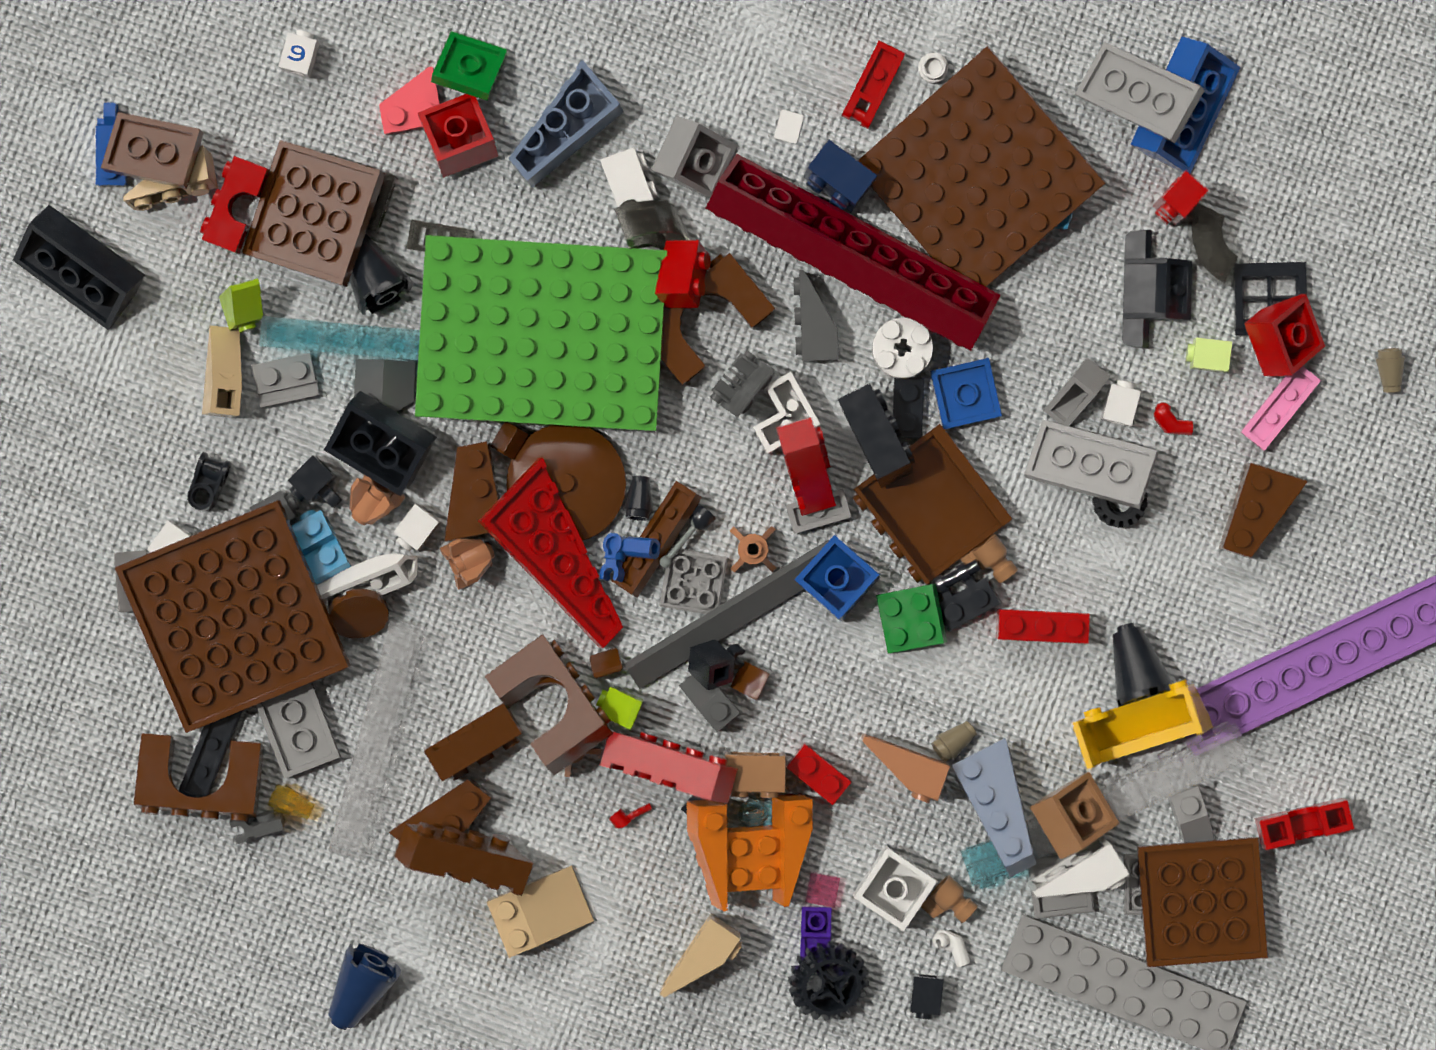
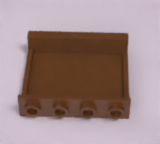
M941 424L937 425L909 447L915 463L911 464L913 473L883 488L880 487L873 474L853 489L856 493L853 497L855 503L863 512L866 509L870 511L874 517L870 521L881 536L884 533L892 540V543L889 545L891 550L899 560L905 557L911 565L907 571L917 584L923 581L925 585L1012 520L1011 516Z

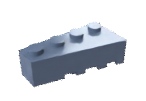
M581 60L569 80L565 81L558 95L550 105L548 104L535 126L531 127L508 159L531 188H533L624 111L620 103L599 78Z
M1006 738L953 764L952 767L1009 877H1012L1037 863L1010 748Z

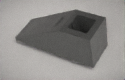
M799 270V277H793L794 295H800V307H794L795 325H801V337H795L796 355H802V362L838 361L837 327L805 271Z

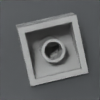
M676 116L651 170L672 182L710 198L738 145L697 122Z

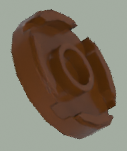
M353 589L347 591L345 596L341 598L339 596L336 597L329 606V615L336 632L343 637L358 639L375 635L384 628L388 621V604L381 598L380 594L372 590Z

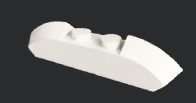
M402 554L377 556L351 566L318 584V590L328 613L332 601L338 596L339 598L345 596L347 591L368 589L382 596L411 584L417 576L418 557Z

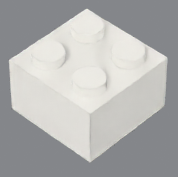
M886 845L853 893V897L904 931L937 883V880Z

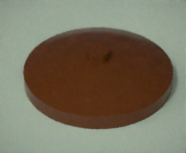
M551 425L530 435L524 441L514 460L511 459L507 473V490L538 458L543 457L547 465L546 470L552 482H555L559 491L558 495L565 509L568 510L582 541L592 538L605 530L619 513L626 493L625 469L613 445L601 434L588 427Z

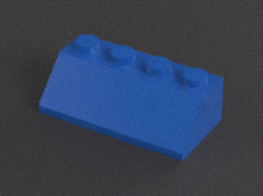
M1181 36L1166 70L1201 86L1204 92L1175 143L1139 126L1130 145L1145 155L1178 171L1184 172L1186 170L1188 173H1191L1241 67L1209 44Z

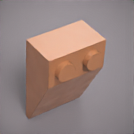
M862 733L861 740L908 790L912 791L911 796L926 803H930L931 798L938 800L950 768L947 763Z

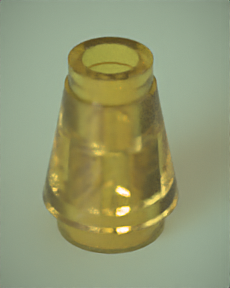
M277 784L268 802V806L274 808V812L308 820L315 805L287 784L284 786Z

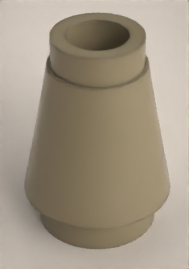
M1402 348L1378 350V357L1375 359L1383 392L1401 391L1406 357L1402 355Z
M965 721L963 724H959L935 736L936 740L931 745L937 755L944 762H947L949 759L954 760L973 738L977 736V733L968 721Z

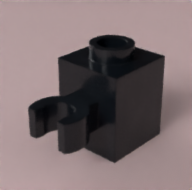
M312 455L287 480L292 485L289 490L301 502L304 499L312 502L320 495L332 508H335L343 500L328 486L337 476L315 455Z
M716 639L690 647L688 672L707 691L732 683L734 669L744 666V662L737 656L745 654V650L739 644H733L725 649Z

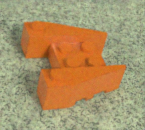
M802 794L779 795V798H772V825L727 828L726 804L710 800L687 801V833L690 841L693 843L696 852L695 857L699 867H701L711 904L722 911H728V892L772 889L773 901L784 907H789L813 829L812 799Z

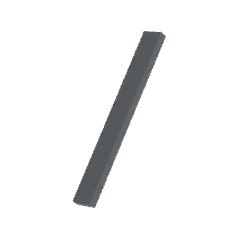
M829 540L624 663L638 688L644 687L688 660L690 647L714 639L719 641L802 591L804 588L795 581V578Z

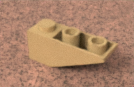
M203 145L199 147L187 189L142 180L123 196L124 202L133 210L145 211L151 209L155 204L163 202L175 203L180 201L181 197L189 195L202 196L209 193V190L218 188L212 154Z
M210 325L202 415L237 417L240 415L242 392L239 329L229 331V327Z

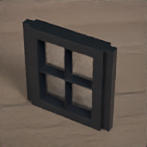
M1306 262L1233 264L1235 336L1248 335L1244 323L1261 309L1300 294H1307Z

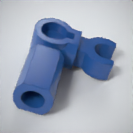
M617 533L608 534L603 541L604 559H606V562L600 569V579L609 581L610 574L614 571L613 580L622 583L625 576L622 564L625 562L626 556L656 559L659 557L661 545L659 540L654 538L625 537Z

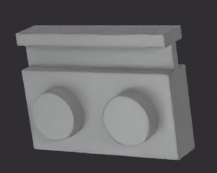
M311 353L251 365L261 408L320 396Z

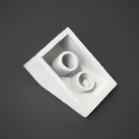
M1101 836L1083 850L1068 856L1028 881L1027 885L1036 897L1104 891L1107 888L1113 890L1126 881L1124 878L1129 873L1112 845L1104 836Z

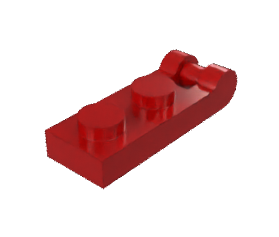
M879 40L841 116L848 120L853 118L861 122L860 126L869 129L906 53ZM860 99L870 104L867 112L856 107Z

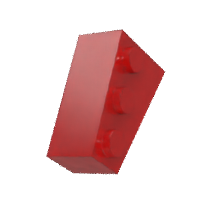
M811 417L777 427L783 456L801 515L804 516L836 506L826 470L831 468L821 427L814 428Z

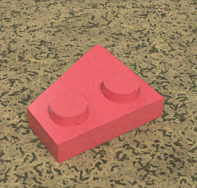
M433 66L426 68L379 104L385 135L423 128L418 112L440 104L437 84L431 83L434 71Z

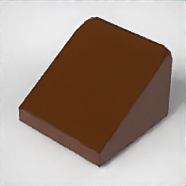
M504 422L490 446L514 460L529 434L509 422Z
M617 648L591 655L589 658L593 676L596 679L621 671L624 668Z
M743 660L744 666L739 668L730 687L752 699L758 700L770 673Z

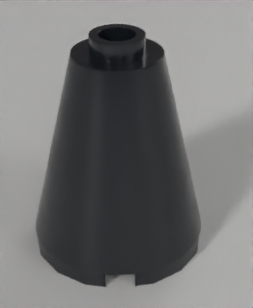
M365 233L349 280L357 307L362 315H366V310H369L371 314H375L391 307L401 300L398 294L404 289L408 294L413 286L410 277Z
M1127 623L1117 627V632L1112 635L1116 702L1118 707L1170 691L1169 685L1173 684L1143 629L1140 626L1135 627L1134 623Z

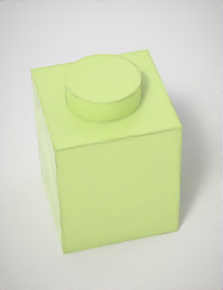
M1194 338L1193 344L1187 345L1186 362H1190V369L1227 373L1230 366L1232 342Z

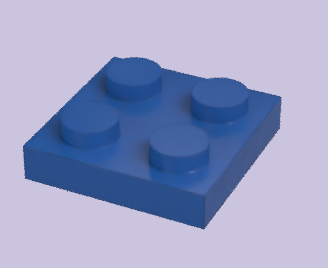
M989 358L930 371L940 419L944 429L1002 417Z

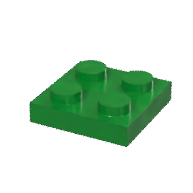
M451 31L433 71L431 83L488 101L506 59L508 49Z
M936 583L876 595L888 654L947 642Z

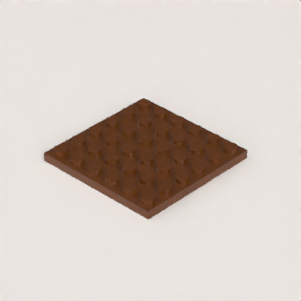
M986 46L858 160L877 175L871 186L872 189L927 253L938 262L985 287L1106 184V181L989 46Z
M280 499L115 567L185 733L351 666Z

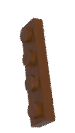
M675 481L640 536L642 538L659 540L661 544L659 557L649 559L627 556L622 564L625 572L623 582H617L613 579L612 582L638 598L659 566L661 557L666 555L702 497L678 481Z

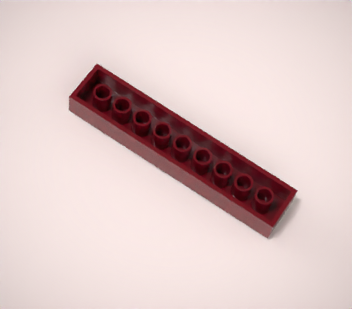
M739 154L735 155L718 180L705 209L714 213L718 218L726 219L739 226L744 232L752 233L765 240L769 245L780 248L793 255L795 259L808 263L819 269L823 274L836 278L845 283L849 288L862 292L871 297L875 302L890 307L899 312L903 317L918 322L929 331L938 333L951 340L955 345L970 351L974 347L1001 296Z

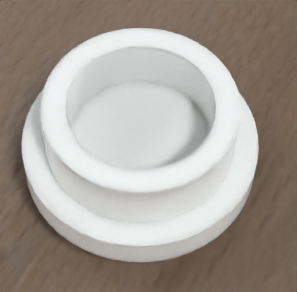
M928 53L921 58L918 71L921 78L926 82L937 83L947 75L948 63L942 55Z

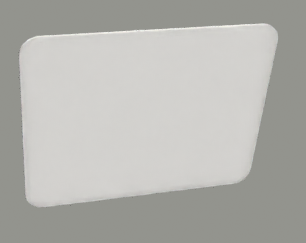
M781 110L774 138L796 144L804 116L787 110Z

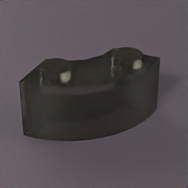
M630 199L623 202L620 207L614 208L629 249L654 247L664 250L666 241L690 240L677 207L667 200L637 202L635 199Z
M1197 203L1192 209L1188 223L1190 251L1200 270L1210 280L1221 286L1226 282L1238 256L1229 250L1223 239L1222 225L1225 216Z

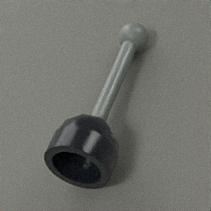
M698 504L690 516L691 527L668 555L661 557L660 565L663 568L669 567L671 559L695 530L708 529L716 520L715 516L705 507Z

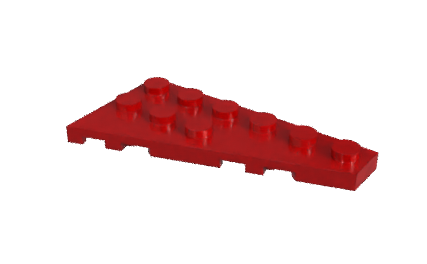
M543 457L538 458L478 522L599 648H604L623 628V625L609 596L606 595L598 579L599 575L596 568L592 566L586 554L587 549L568 510L565 509L558 495L559 491L555 482H552L546 470L547 465Z

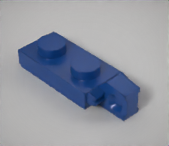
M104 103L103 118H97L96 186H127V176L105 172L101 169L115 119L119 112V105L116 103Z

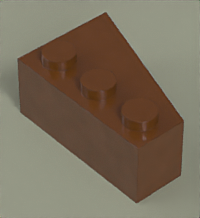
M487 441L457 447L444 541L489 534L478 521L500 497L490 444Z
M1246 463L1218 549L1251 558L1308 481L1254 463Z
M502 703L424 750V753L442 782L449 777L456 781L469 773L466 768L477 761L480 766L494 758L495 756L492 751L503 746L504 750H507L519 743L518 736L523 731L510 709Z
M468 778L388 833L400 841L405 825H418L419 822L431 824L438 829L450 826L465 833L493 795L473 779Z

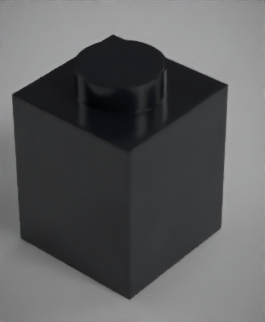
M912 973L909 1010L910 1013H916L915 1018L931 1020L933 1015L941 1014L944 982L942 976Z

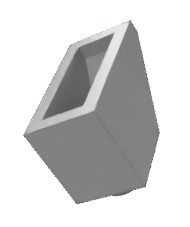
M1087 357L1043 411L1059 424L1070 426L1098 394L1110 375Z
M1193 784L1166 794L1183 842L1214 840L1209 815L1199 786Z

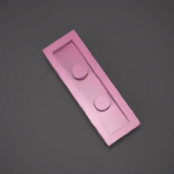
M1304 366L1292 376H1285L1240 433L1262 451H1265L1321 380Z

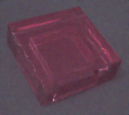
M810 872L805 902L835 908L840 877Z

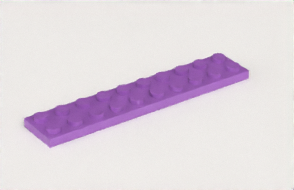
M1436 575L1197 687L1196 689L1210 716L1213 728L1199 735L1196 733L1185 737L1193 755L1197 756L1435 643Z

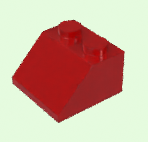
M464 94L418 112L422 127L443 178L499 156L494 138L476 97Z
M1300 294L1263 308L1244 323L1264 376H1292L1325 347L1307 294Z

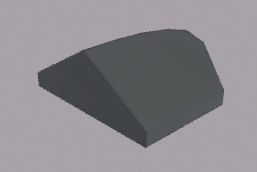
M356 359L354 396L359 391H362L395 412L414 402L416 362Z

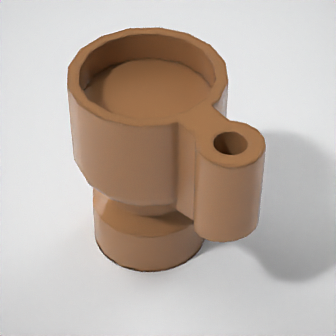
M996 534L989 536L960 558L966 564L977 559L982 570L991 568L993 576L998 583L1004 582L1018 571L1013 561L1007 560V549Z
M950 875L946 876L934 888L921 905V908L932 918L939 916L947 910H953L954 916L961 923H964L978 907L972 899L964 897L963 887Z

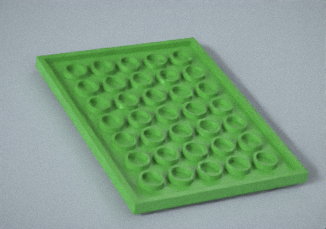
M426 235L415 417L656 431L664 302L658 299L655 295L661 261L667 256V250Z

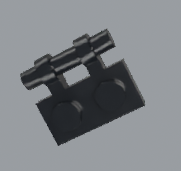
M977 559L968 564L965 562L956 566L957 570L944 577L939 575L931 583H936L937 593H940L944 599L939 603L943 623L948 632L1002 603L988 576L978 582L976 581L973 574L982 570ZM963 580L967 588L953 594L950 586Z

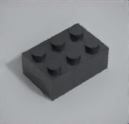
M869 383L839 398L840 407L880 487L883 488L913 473L911 464L915 463L914 456L906 441L900 443L898 438L902 434L894 416H886L885 411L889 409L880 389L873 390Z
M359 391L347 404L324 451L401 497L413 483L437 436Z

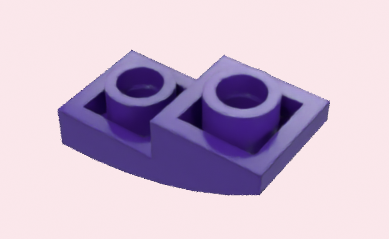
M802 907L800 956L804 958L807 956L806 948H810L812 952L817 950V942L821 943L823 948H826L828 942L831 941V907Z

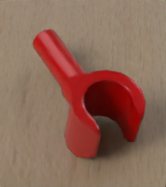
M648 803L630 812L628 815L622 809H619L609 820L616 828H623L635 818L651 811L652 807Z

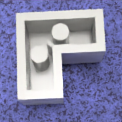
M792 372L769 383L765 388L778 413L754 426L753 429L768 455L781 447L777 427L810 417L812 418L814 428L820 426Z

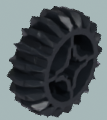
M831 941L828 942L826 948H823L821 943L817 942V950L812 952L810 948H806L807 956L805 958L797 956V961L800 965L791 966V972L794 975L788 977V982L791 985L789 993L794 997L793 1002L796 1007H801V1011L805 1015L811 1013L812 1018L816 1021L821 1015L824 1021L827 1022L831 1015L840 1020L841 1013L844 1011L851 1015L850 1007L852 1005L860 1007L861 1003L858 997H866L864 988L869 986V980L866 977L868 970L866 966H863L864 961L862 957L856 956L857 953L853 948L847 949L845 944L842 943L835 947ZM836 963L835 965H832V966H826L827 964ZM816 971L814 978L809 981L811 975ZM823 975H826L828 980H831L834 988H832L829 983H826V980L823 977ZM848 982L846 988L842 991L843 985Z

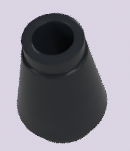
M632 476V482L623 508L626 511L625 518L637 521L649 520L650 514L653 513L649 477Z

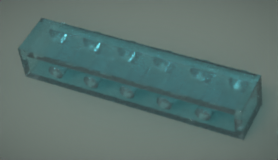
M262 316L259 346L269 349L418 362L420 330Z

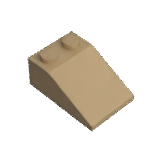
M572 865L527 883L522 896L512 894L511 890L487 900V905L509 958L594 921Z
M710 913L661 986L659 994L666 997L723 965L727 958L732 961L742 947V942L739 941L740 932Z

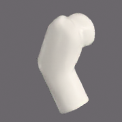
M940 930L933 936L932 942L937 949L942 948L952 952L956 967L971 963L964 940L960 935L948 930Z

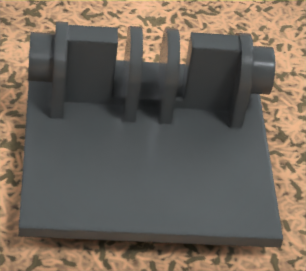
M748 350L744 354L740 353L732 363L735 368L743 373L742 376L731 367L728 368L730 372L739 378L738 382L735 383L725 374L722 376L734 387L732 388L720 379L711 390L713 393L710 396L721 407L737 418L740 414L746 413L751 408L754 402L753 398L759 390H763L769 385L772 380L771 375L775 371L772 367L758 360Z

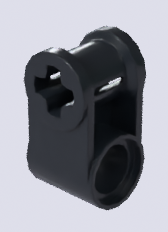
M202 452L187 494L188 502L193 508L205 512L215 507L222 487L228 478L232 465L231 461L222 462L208 457V453ZM207 467H212V468L217 469V470H219V471H218V472H215V471H212V470H210V469H207ZM206 489L210 494V499L205 505H198L195 501V495L199 490Z

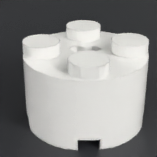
M896 318L886 322L877 331L872 343V357L875 364L886 376L896 379L912 378L921 373L928 365L933 352V343L928 330L923 325L908 318ZM901 341H905L906 347L910 348V352H905L903 357L899 356V351L894 349V345H899Z

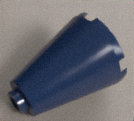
M353 944L348 946L344 954L328 1012L331 1023L334 1026L343 1030L354 1028L398 981L401 970L396 963L394 967L387 963L389 959L387 955L364 944H359L357 948H353Z

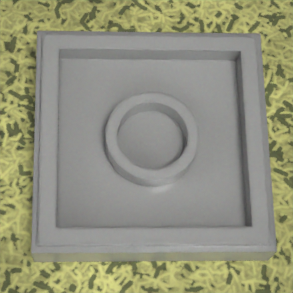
M1058 855L1036 858L1037 864L1028 868L1029 880H1032L1065 858L1060 859ZM1031 891L1035 919L1095 912L1092 892L1036 897Z

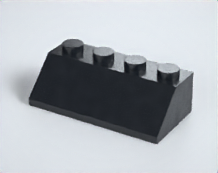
M50 205L28 224L12 260L107 330L112 328L131 302L145 277L144 273Z

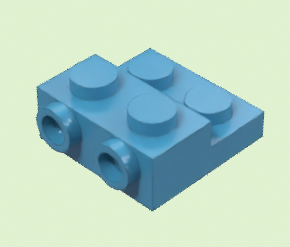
M309 510L300 516L301 521L292 525L316 585L351 567L328 518L321 510L318 512Z

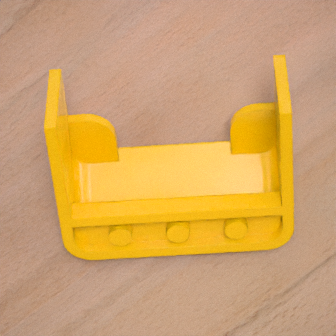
M1182 680L1170 684V691L1104 712H1102L1101 707L1083 712L1085 718L1073 722L1072 725L1086 768L1091 769L1103 762L1197 733L1199 735L1213 728L1210 716L1194 683L1188 685L1187 680Z

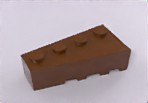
M419 822L418 825H405L394 855L398 861L410 870L445 877L447 872L450 877L471 884L473 878L482 884H486L487 888L498 891L500 885L506 886L511 890L512 894L522 896L534 864L509 843V838L503 835L493 834L492 837H489L475 830H469L468 833H464L450 826L438 829L425 822Z

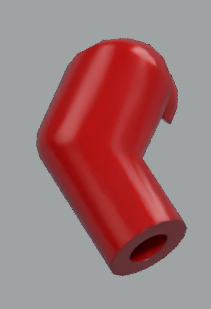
M1161 402L1156 405L1155 412L1153 413L1154 420L1165 433L1192 435L1193 421L1177 420L1170 411L1171 406L1168 403Z

